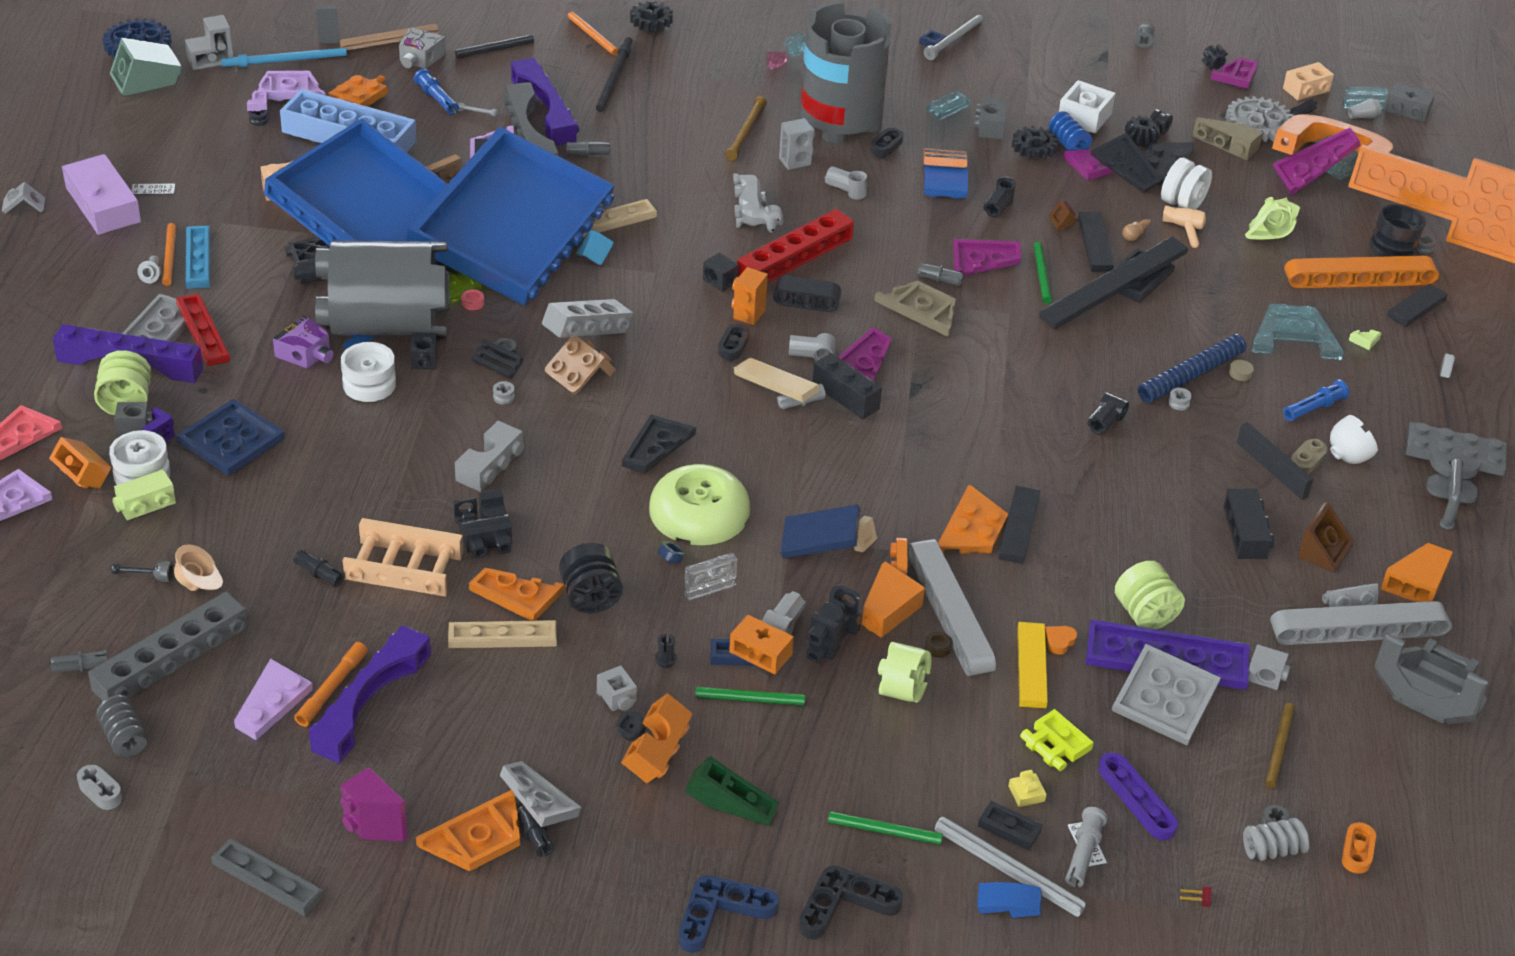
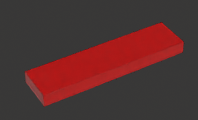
M200 294L176 298V304L195 344L201 348V355L206 366L230 362L227 348Z

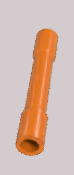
M355 642L335 670L295 714L294 719L299 725L307 727L328 698L351 670L355 669L366 656L368 649L363 643Z

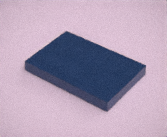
M859 505L786 517L781 545L782 557L789 558L857 546L861 512Z

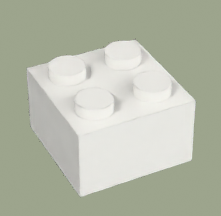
M1078 80L1061 99L1059 112H1067L1087 132L1096 133L1111 116L1116 93Z

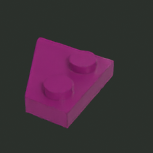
M1239 57L1233 60V62L1223 65L1221 71L1213 70L1210 79L1231 84L1238 88L1248 89L1258 69L1259 62Z

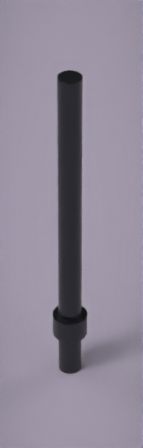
M626 37L624 43L620 45L617 51L618 57L596 105L598 112L604 110L623 63L629 57L630 47L633 42L631 37Z

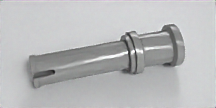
M1087 807L1083 810V822L1076 831L1078 843L1065 878L1066 883L1072 887H1076L1078 880V887L1083 886L1094 847L1100 843L1102 839V826L1108 820L1107 814L1096 807Z

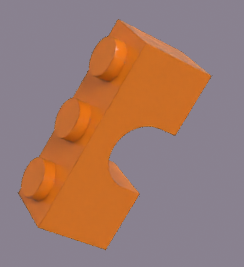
M667 693L652 704L643 721V724L652 731L654 737L646 732L632 742L621 763L645 783L650 782L655 777L661 778L669 768L668 760L674 756L680 747L678 744L679 739L690 728L688 722L693 713Z

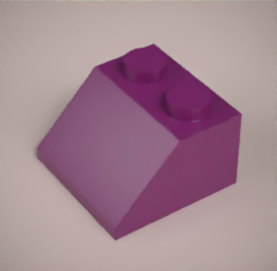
M368 767L340 785L342 796L340 803L344 814L342 821L348 831H354L364 840L404 841L408 838L405 801L373 770Z

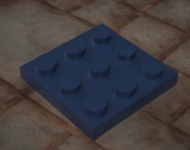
M235 399L230 400L177 434L179 444L227 476H230L285 439L283 430Z

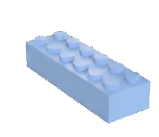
M300 89L280 110L282 132L314 142L323 143L361 118L385 137H388L398 147L405 150L406 153L417 142L416 121L414 119Z

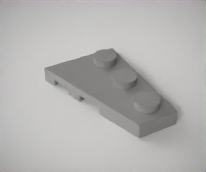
M520 761L503 766L500 776L541 827L578 817L582 807L524 762Z

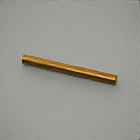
M1291 703L1284 705L1265 781V786L1270 789L1276 787L1295 710V706Z

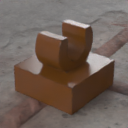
M1061 199L1048 216L1056 228L1064 231L1068 225L1073 227L1078 221L1075 218L1076 213L1070 205Z

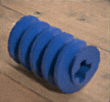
M1058 112L1050 120L1048 127L1050 133L1056 134L1055 138H1058V141L1068 151L1087 150L1090 147L1092 136L1067 112Z

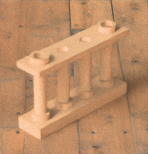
M365 518L361 519L359 532L360 543L363 545L356 559L344 557V579L446 597L447 578L446 574L443 573L449 559L461 561L463 556L462 535ZM373 546L388 548L382 563L367 561ZM399 550L413 552L407 568L393 565ZM424 554L438 557L433 572L418 570Z

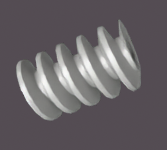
M1297 818L1279 820L1277 823L1258 824L1256 827L1250 825L1243 832L1245 851L1251 860L1254 859L1255 854L1260 861H1265L1267 855L1270 859H1275L1277 852L1281 857H1286L1288 851L1291 855H1296L1298 849L1302 853L1309 851L1307 830L1303 822Z

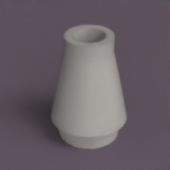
M1372 98L1348 108L1350 119H1375L1376 116L1381 114L1379 101Z

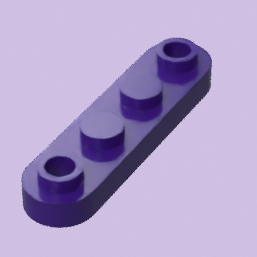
M1113 752L1104 754L1100 758L1098 771L1103 779L1153 837L1159 840L1173 838L1178 827V820L1122 755Z

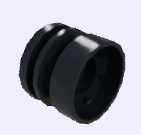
M1388 204L1384 206L1380 211L1376 222L1377 226L1374 228L1370 238V247L1381 257L1414 256L1426 225L1424 216L1414 208L1406 205Z
M594 542L583 543L571 548L563 555L559 563V571L568 594L569 602L574 609L588 614L598 613L609 609L618 602L622 596L623 585L613 556L606 546Z

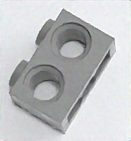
M805 118L781 123L779 159L787 170L811 165V159L814 155L812 145L813 138H815V130Z

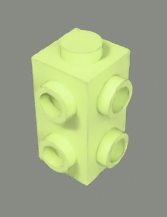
M163 469L114 486L116 497L113 498L115 509L117 512H122L126 520L176 503L173 484Z

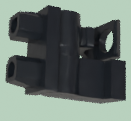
M501 489L479 493L480 519H477V497L453 501L455 522L460 525V534L463 537L467 553L471 552L474 558L478 559L488 555V549L496 548L500 554L511 551L512 526L506 512ZM463 503H472L468 509H459V506Z
M837 585L831 589L829 602H826L821 607L819 613L815 612L811 617V628L807 639L810 641L809 648L806 651L808 659L818 664L825 657L833 660L836 652L840 649L841 641L847 634L856 635L861 630L862 613L858 612L860 600L858 592L843 585ZM845 595L851 596L855 604L848 602Z

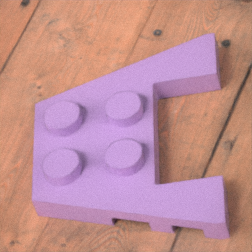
M267 71L259 83L258 90L254 91L252 99L247 101V111L267 110V99H273L274 101L292 99L300 89L326 95V93L320 90L319 83L310 71Z

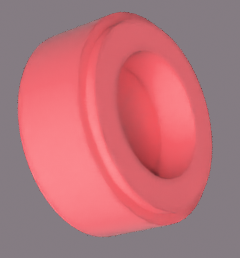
M474 289L465 291L461 295L462 306L467 310L481 309L485 304L484 294Z

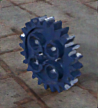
M136 18L134 22L127 19V23L120 21L119 26L112 25L113 29L108 28L107 33H104L102 38L105 52L108 53V56L112 55L113 59H115L121 38L169 45L170 48V43H172L170 30L167 29L166 25L162 26L161 22L155 23L154 20L147 22L146 18L142 21Z

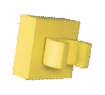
M1032 770L1023 771L1020 773V777L1010 779L1009 788L1019 807L1045 802L1047 794L1036 773L1033 774Z

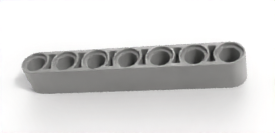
M930 539L909 543L908 556L921 585L925 587V593L945 633L952 639V648L965 674L973 676L995 671L996 661L994 653L937 541Z
M1436 601L1288 609L1277 611L1270 618L1276 639L1282 645L1383 640L1385 633L1397 638L1436 637L1448 633L1452 628L1451 621L1443 604Z

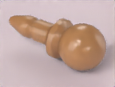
M1145 219L1141 222H1133L1126 225L1122 231L1123 237L1127 241L1137 240L1143 234L1144 229L1149 227L1151 220Z

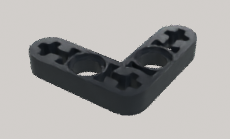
M829 866L822 872L801 913L799 931L807 939L813 940L822 937L841 899L883 915H895L902 908L903 894L899 888L840 866ZM836 878L838 880L835 881L832 890L829 888L830 881ZM863 886L868 888L870 892L866 895H860L854 889ZM827 898L831 901V905L823 907L818 905L816 900ZM889 898L894 899V900H891L890 903L885 902V901H887ZM814 915L818 916L817 924H814L813 927L809 926L814 920Z

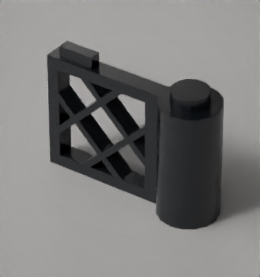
M320 238L289 242L288 246H284L287 257L292 256L295 264L292 267L294 280H299L300 284L322 281L321 277L316 276V254L312 252H316V248H330L328 244Z

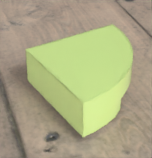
M1357 330L1350 334L1349 341L1370 350L1380 339L1381 333L1375 330H1370L1369 332Z

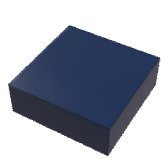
M929 30L919 38V44L926 47L934 46L947 36L934 30Z

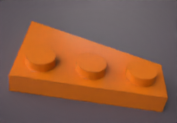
M484 568L469 582V590L530 621H536L565 592V585L555 582L554 585L544 584L542 579L533 577L531 581L520 579L514 573Z

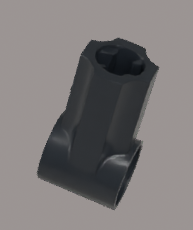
M1001 177L997 180L996 188L983 205V210L987 212L988 216L995 218V216L1001 215L1006 206L1013 203L1016 182L1012 178Z
M1106 392L1098 408L1088 419L1087 425L1091 428V431L1100 435L1101 433H1106L1116 420L1122 421L1129 409V401Z

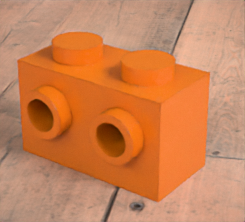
M747 267L739 277L735 278L732 285L734 298L731 304L733 319L755 325L765 312L767 273Z
M60 437L49 458L62 472L74 480L78 486L88 489L89 486L100 489L112 468L84 442Z

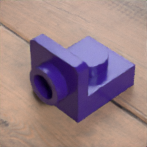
M157 407L152 410L153 421L144 426L142 430L155 432L167 442L175 436L174 420L170 414L164 413Z

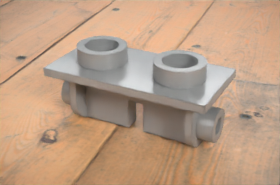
M1378 583L1328 590L1326 594L1322 595V600L1329 607L1378 605Z

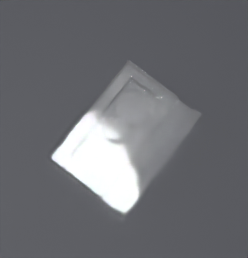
M732 552L685 567L686 591H684V594L688 601L736 586L734 578H736L737 558Z

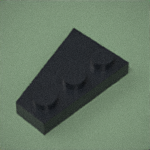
M651 414L623 457L622 467L642 473L648 472L696 435V427Z

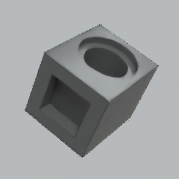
M117 402L114 417L117 436L120 437L132 431H142L144 426L153 421L152 412H149L148 402Z

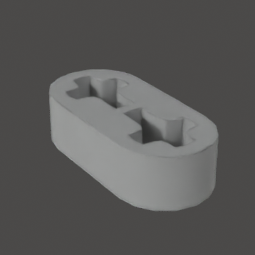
M87 765L78 771L77 781L80 790L99 808L110 810L121 804L122 793L119 784L101 767Z

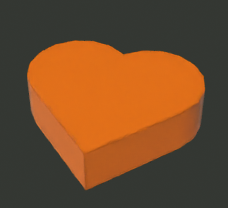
M1069 626L1045 627V639L1048 650L1055 655L1065 654L1068 647L1076 643L1077 632L1074 628Z

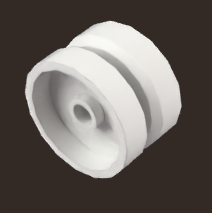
M1184 157L1179 158L1170 168L1165 178L1161 199L1171 205L1178 204L1179 208L1197 209L1209 190L1212 171L1202 165L1195 167L1193 161Z
M362 342L352 345L344 351L341 356L343 389L349 397L362 402H375L392 394L396 388L394 354L390 348L380 343Z
M142 430L123 434L114 440L110 446V460L113 466L115 483L119 485L162 469L170 478V464L167 458L168 452L164 439L155 432Z

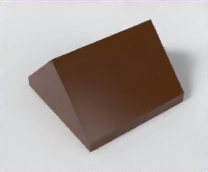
M1329 502L1323 503L1306 529L1298 558L1326 570L1335 571L1354 540Z

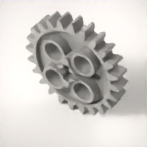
M1245 96L1244 100L1238 98L1237 102L1232 101V104L1228 105L1225 118L1226 122L1245 124L1263 132L1262 140L1264 142H1267V139L1274 142L1278 128L1289 120L1293 114H1290L1291 110H1285V105L1279 106L1278 101L1271 102V98L1266 101L1262 96L1260 99H1257L1255 96L1249 99Z

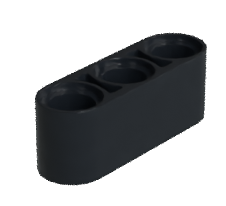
M781 276L777 279L773 299L782 306L833 312L839 306L842 290L834 282Z

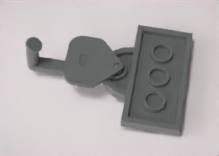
M1410 422L1405 455L1430 460L1431 466L1439 472L1428 477L1427 491L1434 496L1448 499L1444 517L1440 520V526L1443 529L1451 530L1454 528V520L1460 502L1472 503L1477 498V487L1467 479L1475 477L1478 471L1504 476L1507 443L1495 438L1478 437L1472 433L1464 434L1454 432L1448 428L1440 429L1424 423Z

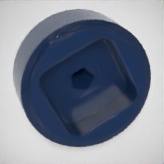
M668 541L662 542L658 549V553L668 563L679 564L685 556L684 551L679 546Z

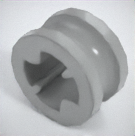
M507 381L496 383L493 386L494 401L498 404H510L515 399L514 385Z
M1184 388L1173 389L1170 392V407L1180 411L1188 409L1191 393Z

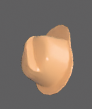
M190 544L182 545L177 549L175 553L176 565L174 567V574L180 584L191 591H197L199 588L217 590L222 586V577L212 557L204 549Z

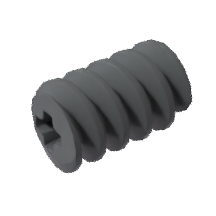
M115 695L104 700L97 710V718L114 753L119 757L125 758L140 753L146 747L147 740L145 738V731L128 697Z

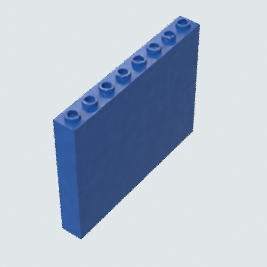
M361 118L265 179L264 195L330 246L332 240L406 241L410 225L445 188L447 183ZM435 259V265H443V263Z
M499 126L410 225L406 241L448 242V252L435 253L437 261L525 306L530 299L534 300L540 287L548 283L551 273L558 271L562 260L570 256L573 246L580 244L583 234L591 230L595 219L599 220L601 218L604 208L611 206L615 197L613 195L614 185Z

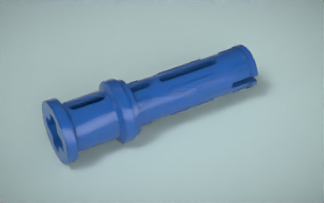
M420 69L414 75L415 84L422 86L423 92L431 95L449 115L455 114L451 108L453 107L458 111L459 106L440 87L439 80L432 78L430 71L427 69Z
M1339 379L1334 381L1331 386L1321 387L1317 390L1316 394L1285 407L1283 410L1284 417L1288 421H1293L1322 406L1330 407L1335 401L1345 400L1349 397L1348 386L1343 380Z

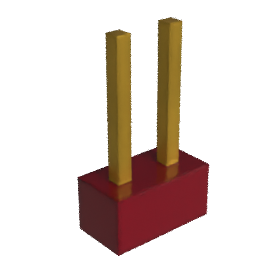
M1203 886V891L1180 889L1181 893L1202 894V898L1180 896V900L1202 901V906L1211 907L1212 887Z

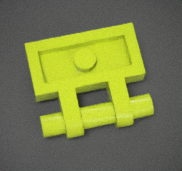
M1055 709L1035 721L1034 730L1037 731L1033 734L1028 729H1025L1020 735L1030 750L1033 752L1037 751L1044 757L1043 761L1050 767L1054 766L1059 771H1063L1067 766V763L1062 759L1063 756L1074 762L1091 751L1094 743ZM1044 742H1050L1054 748L1050 749Z

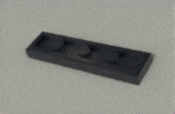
M1079 212L1078 220L1091 271H1112L1114 263L1101 212Z
M1248 422L1242 424L1237 443L1301 500L1307 498L1313 478Z
M1016 486L998 559L1024 563L1041 490Z

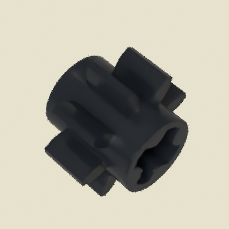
M1219 44L1216 47L1210 45L1204 50V58L1201 61L1210 70L1213 68L1219 69L1226 63L1225 56L1228 53Z

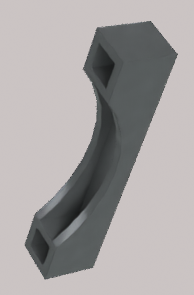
M531 83L506 85L503 103L504 106H507L508 117L511 118L516 135L558 156L554 141L538 133L529 123L531 115L535 112V93Z

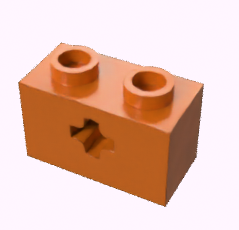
M747 615L730 634L729 652L776 675L792 656L794 636L762 620Z

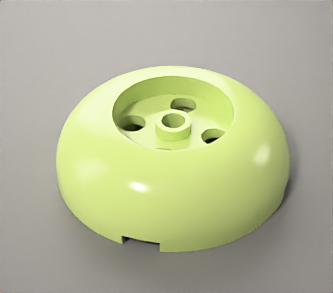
M692 464L674 469L659 480L650 497L649 512L654 525L667 537L673 540H677V538L689 540L691 545H712L727 541L744 529L748 517H750V500L743 484L730 472L712 465Z

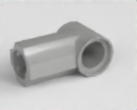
M833 166L828 169L825 176L826 184L847 191L848 196L852 199L859 200L867 196V174L865 172H848Z
M828 333L819 334L817 337L790 335L789 356L809 357L817 361L830 352L835 355L836 339Z
M792 591L789 594H785L774 610L769 609L766 612L762 621L791 635L795 621L805 609L806 601L796 592Z

